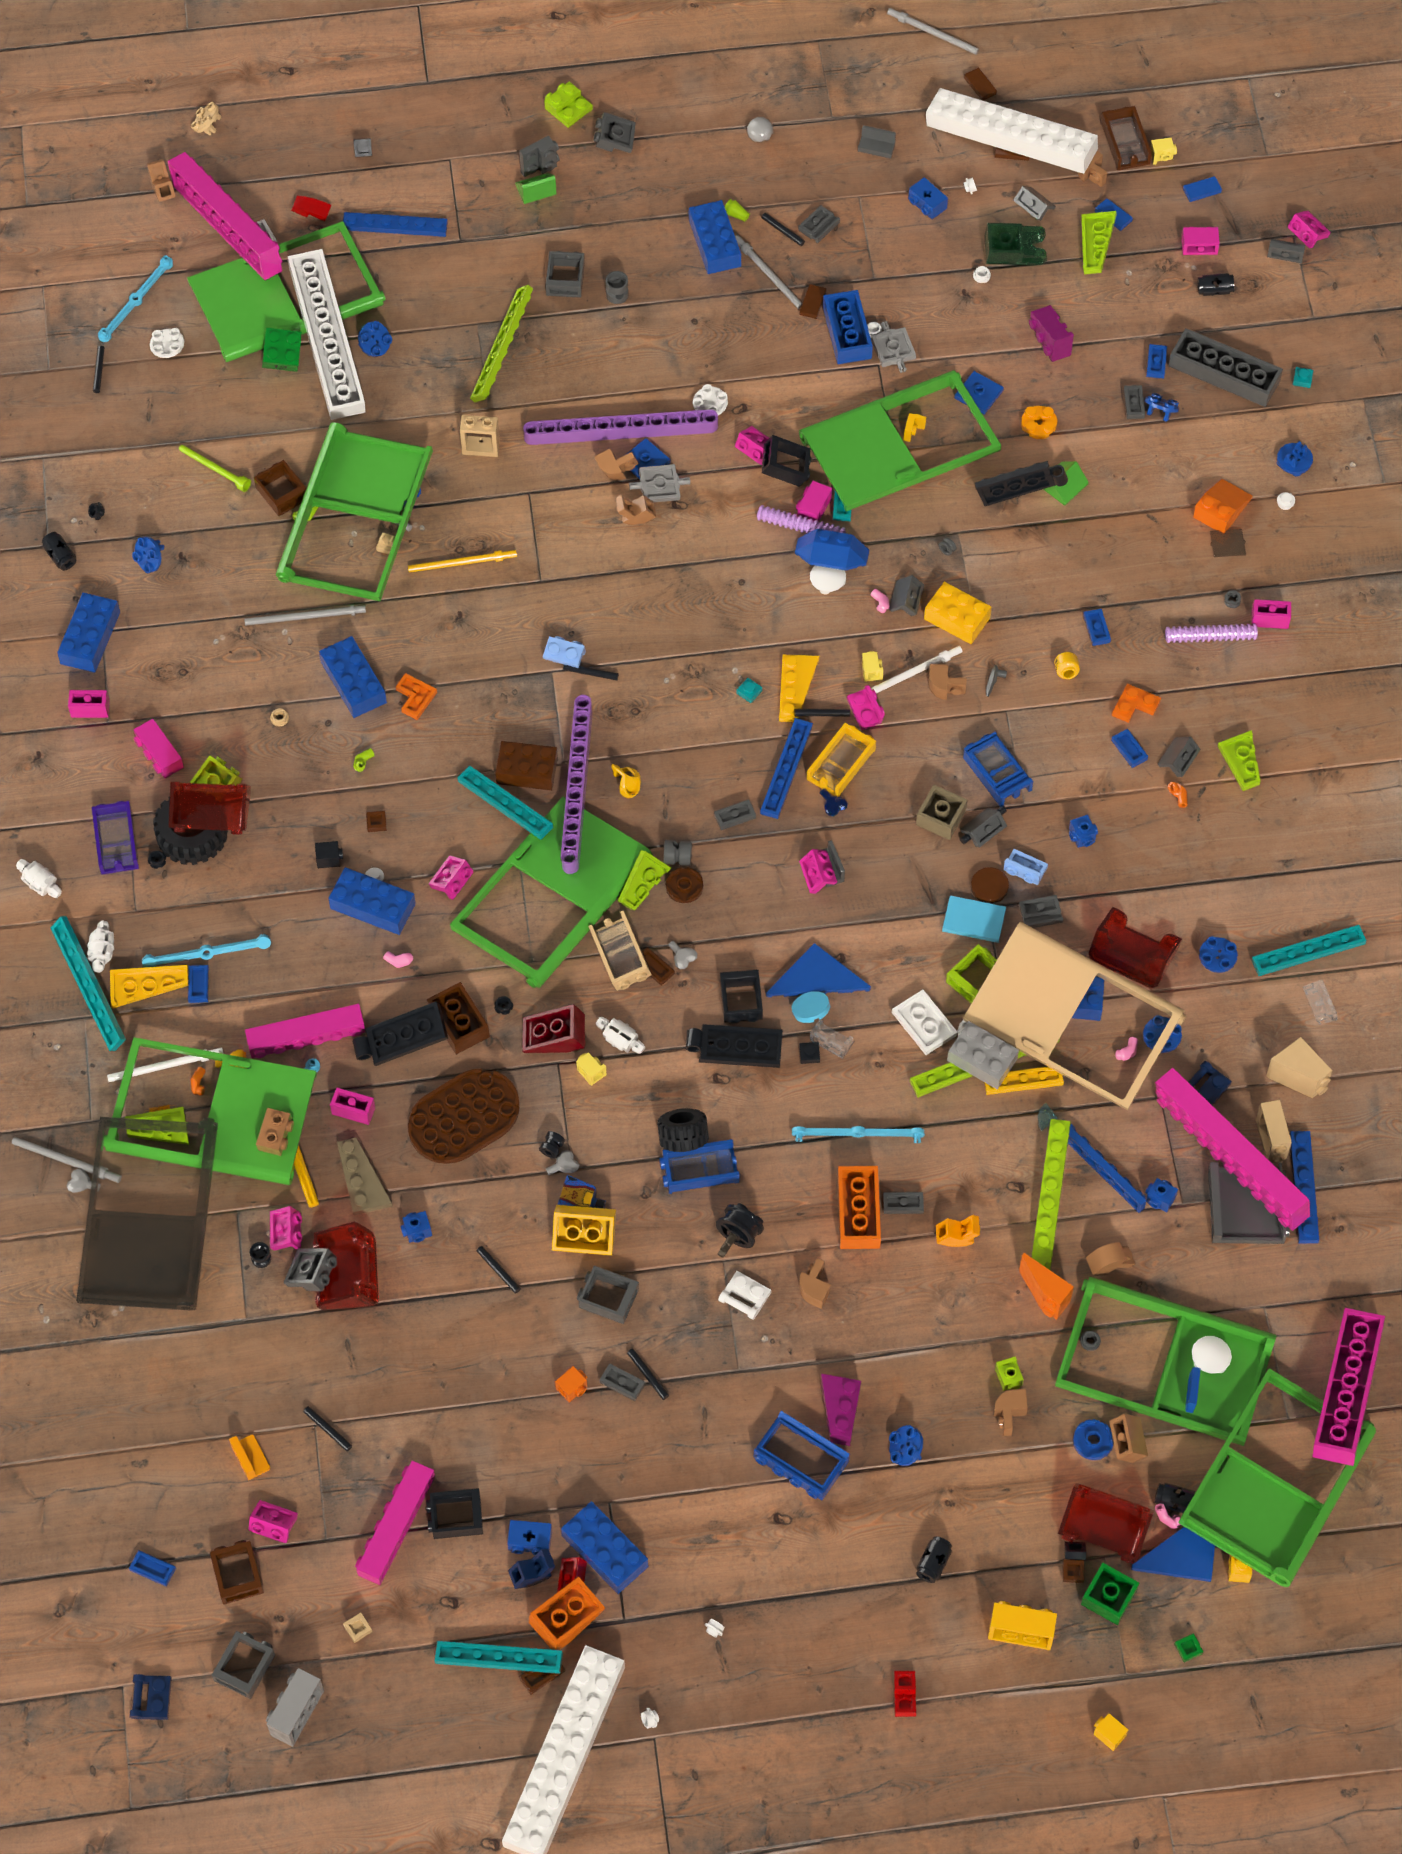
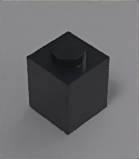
M338 841L315 843L318 869L340 867V859H343V848H339Z

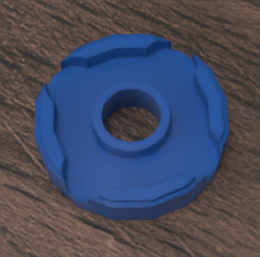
M1096 1419L1080 1423L1073 1436L1074 1448L1078 1454L1089 1460H1100L1106 1457L1112 1451L1114 1444L1111 1428L1106 1423L1104 1424ZM1095 1435L1099 1438V1442L1092 1444L1088 1441V1437Z

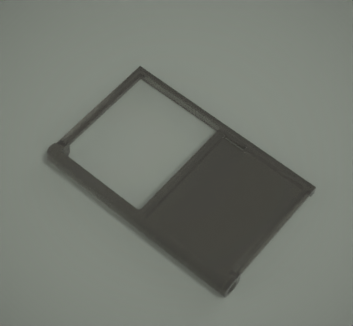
M100 1117L77 1303L187 1311L196 1310L218 1123L214 1119L203 1118V1121H199V1123ZM106 1128L205 1134L196 1216L96 1210Z

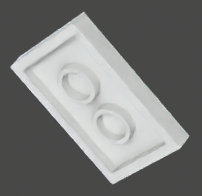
M921 990L892 1009V1014L925 1055H928L958 1034L924 990Z

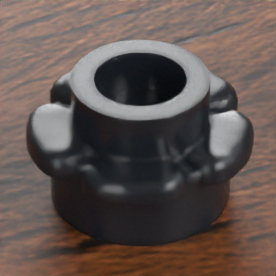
M100 502L92 503L89 506L88 514L91 518L100 520L105 513V509Z
M153 851L148 857V864L154 869L162 868L166 864L165 854L161 851Z
M506 996L499 997L494 1003L495 1011L502 1013V1015L509 1014L510 1010L513 1009V1003Z

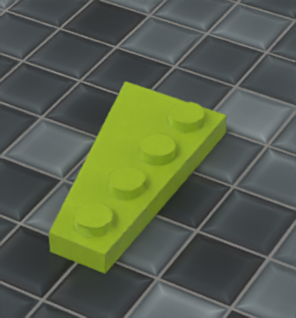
M1116 211L1081 214L1084 275L1102 273L1117 216Z

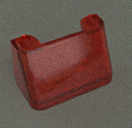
M171 782L169 828H174V832L183 833L185 829L226 830L231 831V834L242 835V832L247 829L251 786L245 784H237L235 786L232 784Z
M1112 907L1096 930L1089 950L1090 959L1146 987H1157L1174 958L1182 938L1173 934H1166L1160 942L1126 927L1127 915L1123 911Z
M356 1221L315 1232L313 1248H328L337 1257V1265L335 1268H332L329 1275V1284L324 1286L323 1291H318L315 1297L317 1308L325 1311L377 1305L379 1302L377 1251L373 1232Z
M1075 1483L1058 1534L1062 1535V1539L1073 1542L1074 1539H1080L1117 1552L1121 1556V1560L1133 1563V1561H1138L1154 1510Z

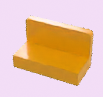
M253 1434L241 1440H238L237 1436L229 1439L231 1447L248 1480L270 1470V1466Z

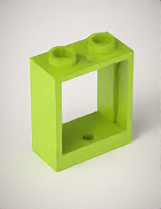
M979 944L947 973L946 983L971 1004L979 991L960 975L977 959L990 970H992L997 961L987 948H983Z

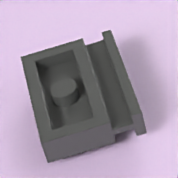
M820 205L798 226V230L810 239H814L818 244L840 223V218L835 217L832 212Z
M1057 895L1019 902L1023 922L1032 928L1063 923Z

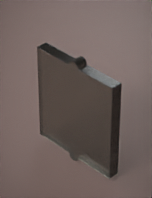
M1242 529L1227 530L1225 533L1219 530L1210 531L1212 541L1210 546L1213 548L1214 557L1246 556L1244 545L1246 541L1243 539Z

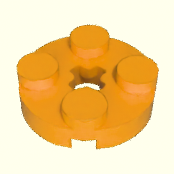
M1045 406L1027 407L1022 415V430L1026 431L1034 439L1049 437L1057 428V416L1051 407ZM1041 420L1043 422L1041 423V425H1038V423L1035 421Z

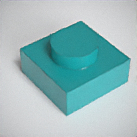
M1296 367L1293 385L1310 388L1314 370Z
M747 678L736 690V694L752 703L762 692V687Z

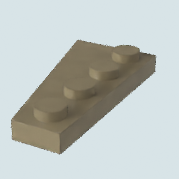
M357 1138L338 1141L337 1145L353 1215L392 1207V1202Z

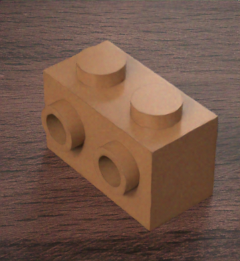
M267 1108L256 1142L259 1151L281 1156L283 1150L287 1149L288 1132H292L294 1126L290 1113Z
M1123 1414L1109 1421L1117 1460L1134 1463L1148 1456L1140 1417Z

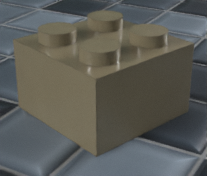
M933 785L917 813L916 825L950 840L966 813L968 800Z

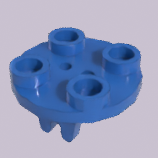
M379 321L368 322L359 331L358 345L368 356L378 357L387 352L392 343V337L387 328Z
M1152 393V396H1146L1145 402L1149 404L1147 411L1149 416L1157 408L1165 412L1163 421L1167 422L1171 412L1177 413L1179 411V402L1169 399L1168 401L1162 399L1163 396L1157 393Z
M1300 441L1284 445L1277 454V465L1293 476H1300L1302 473H1305L1313 463L1311 451L1306 445H1302Z
M147 536L138 538L132 557L145 573H152L157 571L161 565L160 551L164 550L165 546L159 545V540H153Z
M1211 936L1200 947L1199 959L1201 964L1212 972H1226L1233 968L1237 962V947L1235 943L1225 938Z
M1156 1015L1145 1025L1143 1039L1150 1049L1153 1050L1170 1018ZM1180 1025L1175 1027L1161 1053L1171 1052L1179 1046L1182 1038V1028Z
M906 1425L890 1434L889 1452L893 1463L909 1466L916 1460H921L920 1454L923 1449V1437L918 1428Z

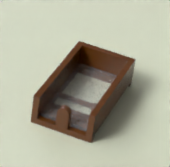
M1124 107L1102 112L1100 123L1111 149L1116 169L1123 170L1150 165L1152 152L1136 107Z

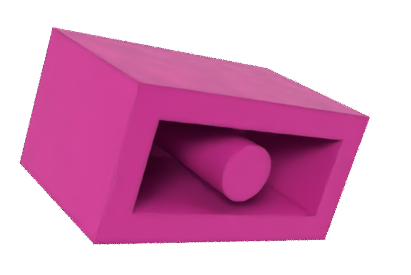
M1183 227V255H1218L1220 245L1218 227Z
M812 481L810 486L805 488L803 499L799 500L796 505V510H798L797 516L801 515L802 518H812L813 521L818 520L819 522L832 499V488Z
M1254 599L1251 625L1256 624L1257 627L1289 628L1291 602Z
M69 690L68 708L71 718H108L110 701L107 690Z
M336 1088L330 1108L332 1115L369 1125L375 1111V1102L372 1097Z

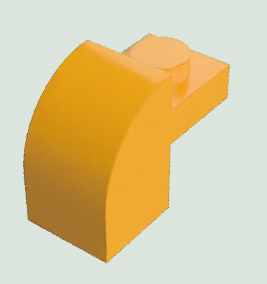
M971 1215L962 1221L947 1218L936 1225L937 1244L945 1246H968L974 1244V1238L980 1235L979 1216Z

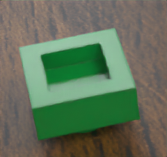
M1194 1633L1174 1643L1184 1663L1203 1654V1650Z

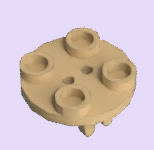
M210 102L206 107H200L196 111L197 117L192 123L191 128L197 133L203 131L208 135H211L212 132L215 133L216 129L212 123L216 122L217 119H221L218 113V106L214 102Z

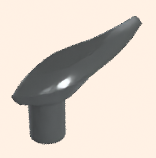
M997 665L992 668L987 682V697L991 694L997 677L1006 678L1007 671L998 669Z

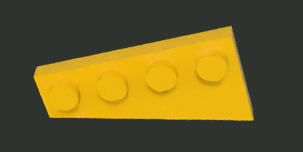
M783 654L779 722H794L795 718L799 719L800 716H794V709H803L820 656Z
M178 965L110 970L111 1008H117L188 986V966Z

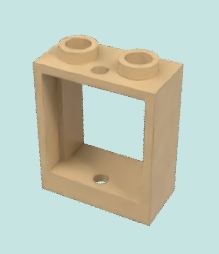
M462 415L460 425L462 455L498 457L500 445L498 417ZM467 433L490 434L492 438L467 436Z
M1277 1100L1261 1103L1256 1122L1266 1158L1270 1162H1282L1287 1159L1292 1142L1281 1102Z

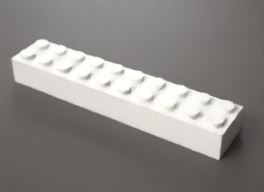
M942 88L938 90L926 111V122L929 127L1083 174L1098 150V135Z
M319 249L288 256L290 274L330 419L334 420L365 413L364 397L323 250Z
M585 1645L502 1839L503 1847L519 1854H547L625 1669L624 1660Z

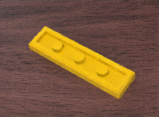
M1047 1066L1009 1071L998 1090L985 1082L984 1085L986 1095L1062 1086L1064 1085L1062 1074Z

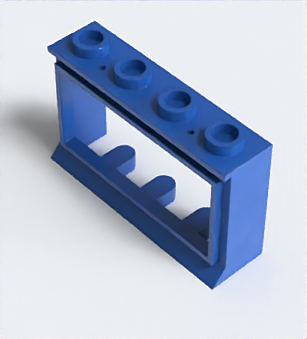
M780 1411L777 1419L754 1449V1458L757 1463L762 1466L767 1465L772 1468V1471L777 1476L786 1477L793 1486L805 1489L810 1497L814 1499L819 1498L820 1500H823L849 1463L850 1458L848 1452L783 1411ZM781 1424L789 1428L793 1433L808 1440L812 1445H816L824 1450L828 1455L839 1460L823 1485L764 1449Z

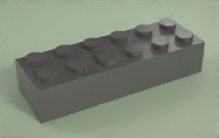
M1185 328L1171 352L1169 367L1264 407L1267 406L1279 385L1283 371L1280 367Z

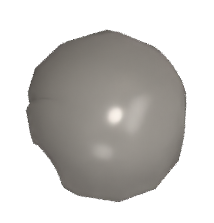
M765 117L752 119L747 127L749 138L754 142L767 141L774 134L771 122Z

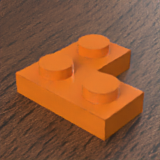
M407 673L404 674L396 685V691L409 697L401 708L402 713L416 720L420 718L437 694L436 688Z
M1127 683L1112 712V716L1129 723L1136 709L1154 715L1161 702V697Z

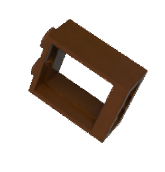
M284 460L273 464L269 469L259 472L253 477L255 488L278 516L301 504L306 487ZM285 476L295 489L275 500L265 486Z
M241 1540L234 1543L233 1546H220L210 1552L223 1605L264 1593L250 1541ZM248 1552L255 1581L224 1589L218 1560Z

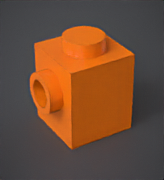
M572 1366L555 1381L556 1390L570 1403L575 1397H580L586 1392L587 1376L582 1370H577Z

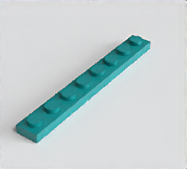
M60 916L51 926V930L109 1051H116L126 1038L67 916Z

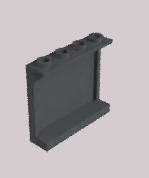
M1210 1162L1208 1178L1212 1243L1284 1244L1286 1237L1290 1235V1228H1285L1274 1213H1269L1264 1206L1265 1204L1261 1200H1256L1252 1196L1251 1190L1247 1186L1243 1187L1238 1182V1177L1233 1173H1228L1224 1167H1219L1218 1162ZM1279 1163L1277 1169L1286 1177V1170H1282V1163Z

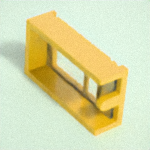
M844 723L807 770V780L839 798L867 759L875 752L876 740L872 736L860 732L855 726Z

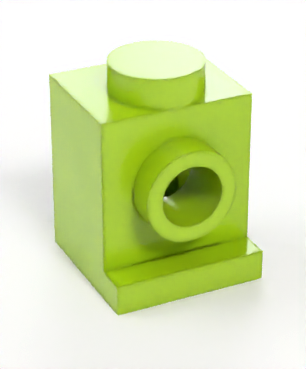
M1016 1356L996 1362L995 1371L1003 1391L1019 1389L1023 1385L1024 1379L1017 1364Z

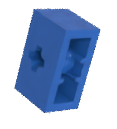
M925 177L909 188L908 199L911 204L916 205L924 215L931 219H934L947 209L948 197Z
M510 1520L507 1542L508 1550L515 1554L532 1552L533 1555H536L542 1549H549L550 1552L552 1524Z

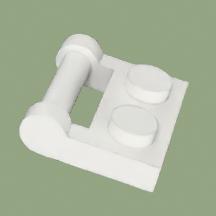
M736 1271L725 1290L720 1294L718 1301L728 1303L754 1320L770 1296L771 1289ZM733 1293L741 1297L742 1299L750 1302L754 1306L751 1308L750 1306L733 1298L732 1296H730V1294Z

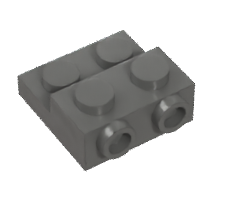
M604 112L595 124V128H598L593 139L596 142V147L610 152L615 148L631 153L636 122Z
M546 136L519 151L521 174L526 177L537 170L544 174L557 167V162L560 161L556 153L559 150L557 142L552 141L549 136Z
M328 1248L298 1249L284 1284L287 1287H303L307 1291H323L324 1286L329 1284V1275L332 1268H335L337 1265V1257Z

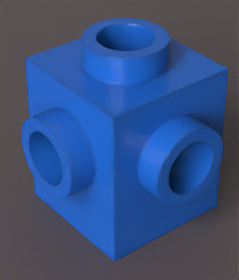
M1085 815L1070 820L1069 836L1071 841L1076 843L1077 848L1092 845L1096 840L1098 829L1095 823L1092 824L1089 816Z
M1157 1178L1154 1184L1150 1183L1145 1191L1148 1194L1146 1202L1152 1208L1161 1209L1167 1213L1177 1196L1178 1189L1173 1187L1170 1182Z
M426 1211L412 1212L402 1218L404 1225L400 1226L403 1237L407 1236L409 1243H418L432 1236Z

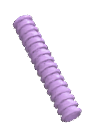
M761 505L757 513L758 521H768L769 524H779L780 527H790L791 530L794 528L795 531L800 530L801 533L805 531L807 534L815 529L846 533L845 527H835L834 524H824L823 521H813L812 518H802L801 515L798 517L797 514L791 515V512L787 514L786 511L781 512L780 509L776 511L775 508L770 509L769 506L764 507V505Z
M1230 624L1223 627L1221 625H1218V627L1212 625V627L1210 625L1206 627L1201 625V627L1195 626L1194 628L1193 626H1189V628L1187 626L1183 628L1181 626H1178V628L1173 626L1172 628L1166 627L1165 640L1167 643H1170V641L1173 643L1176 641L1187 643V641L1193 642V640L1195 642H1199V640L1201 642L1205 640L1207 642H1210V640L1215 642L1216 640L1222 641V639L1224 641L1228 639L1230 641H1233V639L1244 641L1251 638L1256 640L1258 635L1256 624L1251 626L1250 624L1246 626L1244 624H1241V626Z

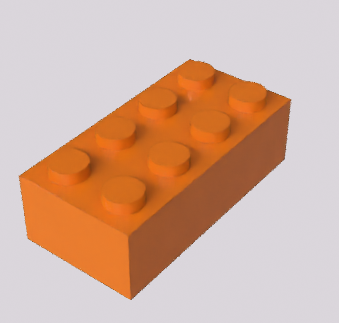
M838 1166L840 1249H880L881 1227L878 1166Z

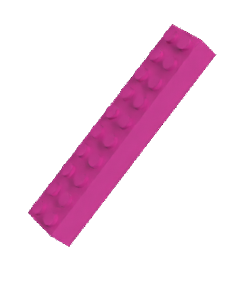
M184 152L167 161L173 187L264 280L282 272V259L278 252L280 248L277 242L270 239L268 233L263 231L259 224L254 222L247 212L245 213L241 206L233 201L230 194H226L220 184L217 185L211 175L208 176L202 166L196 164L193 157Z
M1174 1068L1155 1082L1158 1104L1162 1108L1166 1107L1170 1111L1172 1118L1175 1121H1180L1190 1135L1194 1134L1197 1137L1198 1143L1202 1147H1207L1212 1157L1224 1164V1168L1228 1173H1233L1238 1177V1182L1243 1187L1247 1186L1251 1190L1252 1196L1258 1201L1261 1200L1265 1204L1264 1206L1271 1214L1274 1213L1285 1228L1289 1227L1293 1231L1310 1217L1309 1199Z

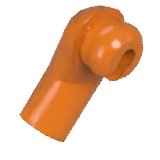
M1170 782L1168 790L1178 798V806L1181 808L1187 807L1186 789L1176 782Z
M197 1067L191 1077V1091L194 1095L198 1094L199 1096L205 1093V1086L200 1085V1081L206 1073V1070L202 1067Z

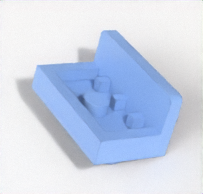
M549 636L543 659L579 668L582 656L586 653L585 646L578 641L569 642L559 636H555V638Z
M1013 849L1009 858H1006L1004 863V870L1008 874L1018 876L1026 882L1036 885L1040 883L1048 868L1047 863L1016 849Z

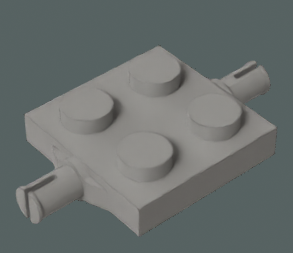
M883 321L881 323L883 332L871 336V341L881 366L886 367L897 364L900 373L905 372L907 368L904 362L916 359V353L906 328L890 329L888 322L885 321L884 323Z
M675 464L640 467V481L629 482V489H640L643 495L653 502L676 501L681 498L680 485H690V477L679 478L676 473Z

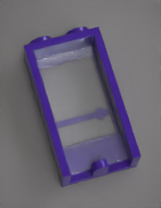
M118 801L113 804H99L92 807L98 864L101 875L139 869L130 802Z

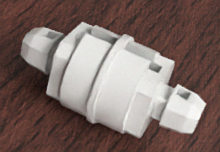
M20 859L17 862L16 867L22 873L21 879L30 889L36 891L41 896H45L48 893L50 896L58 898L61 895L62 890L56 884L57 878L48 868L36 861L30 864L28 861Z
M104 920L97 924V929L91 933L87 944L88 960L92 962L93 971L101 973L104 970L105 964L111 960L114 950V933L109 931V923Z
M599 1017L596 1025L602 1031L604 1030L603 1037L613 1047L621 1051L624 1050L627 1053L631 1048L637 1054H641L644 1051V1044L639 1040L637 1041L638 1034L629 1024H625L615 1018L609 1023L608 1019Z

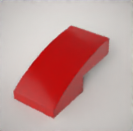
M297 196L291 211L306 218L308 215H311L325 222L331 204L311 197Z
M894 1671L895 1717H916L915 1671Z

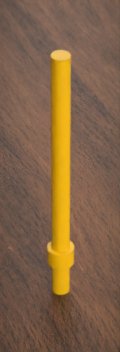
M499 550L491 554L408 565V571L410 573L494 560L499 562L503 561V559L517 557L516 550L505 552Z

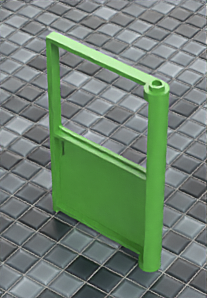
M954 370L799 430L802 444L805 447L809 445L844 504L845 511L1001 451L1000 442L962 383L960 374ZM949 386L951 389L957 388L991 445L923 472L885 411Z
M330 423L276 572L278 580L283 583L292 582L381 601L433 452L432 446L425 448L348 432L342 424ZM314 506L400 524L376 592L298 576L291 569Z
M562 797L544 817L553 823L554 828L541 840L530 833L450 924L451 930L526 976V982L533 988H540L590 931L588 926H594L620 896L640 851H646L653 856L647 847L584 809L579 870L574 874L565 873L561 862L565 797ZM512 866L587 911L586 915L538 970L531 968L462 924Z
M133 1037L108 1135H105L103 1139V1147L109 1152L291 1185L295 1172L294 1161L317 1072ZM140 1046L223 1061L198 1155L119 1141L117 1131ZM267 1108L290 1113L294 1121L292 1132H288L287 1149L283 1150L281 1156L259 1151L256 1146Z
M1091 1276L1088 1280L1084 1279L1081 1290L1085 1291L1055 1386L1227 1440L1266 1373L1277 1335ZM1094 1293L1178 1319L1152 1408L1066 1381ZM1205 1336L1221 1338L1231 1350L1232 1359L1230 1365L1223 1373L1210 1374L1200 1370L1197 1405L1193 1413L1186 1412L1188 1378L1192 1368L1195 1367L1192 1359L1193 1345L1198 1339ZM1258 1398L1232 1440V1443L1244 1446Z
M1269 1368L1178 1523L1278 1585L1289 1587L1376 1434V1428L1372 1422L1368 1420L1363 1421L1354 1466L1345 1464L1323 1504L1229 1447L1267 1382L1321 1413L1323 1400Z

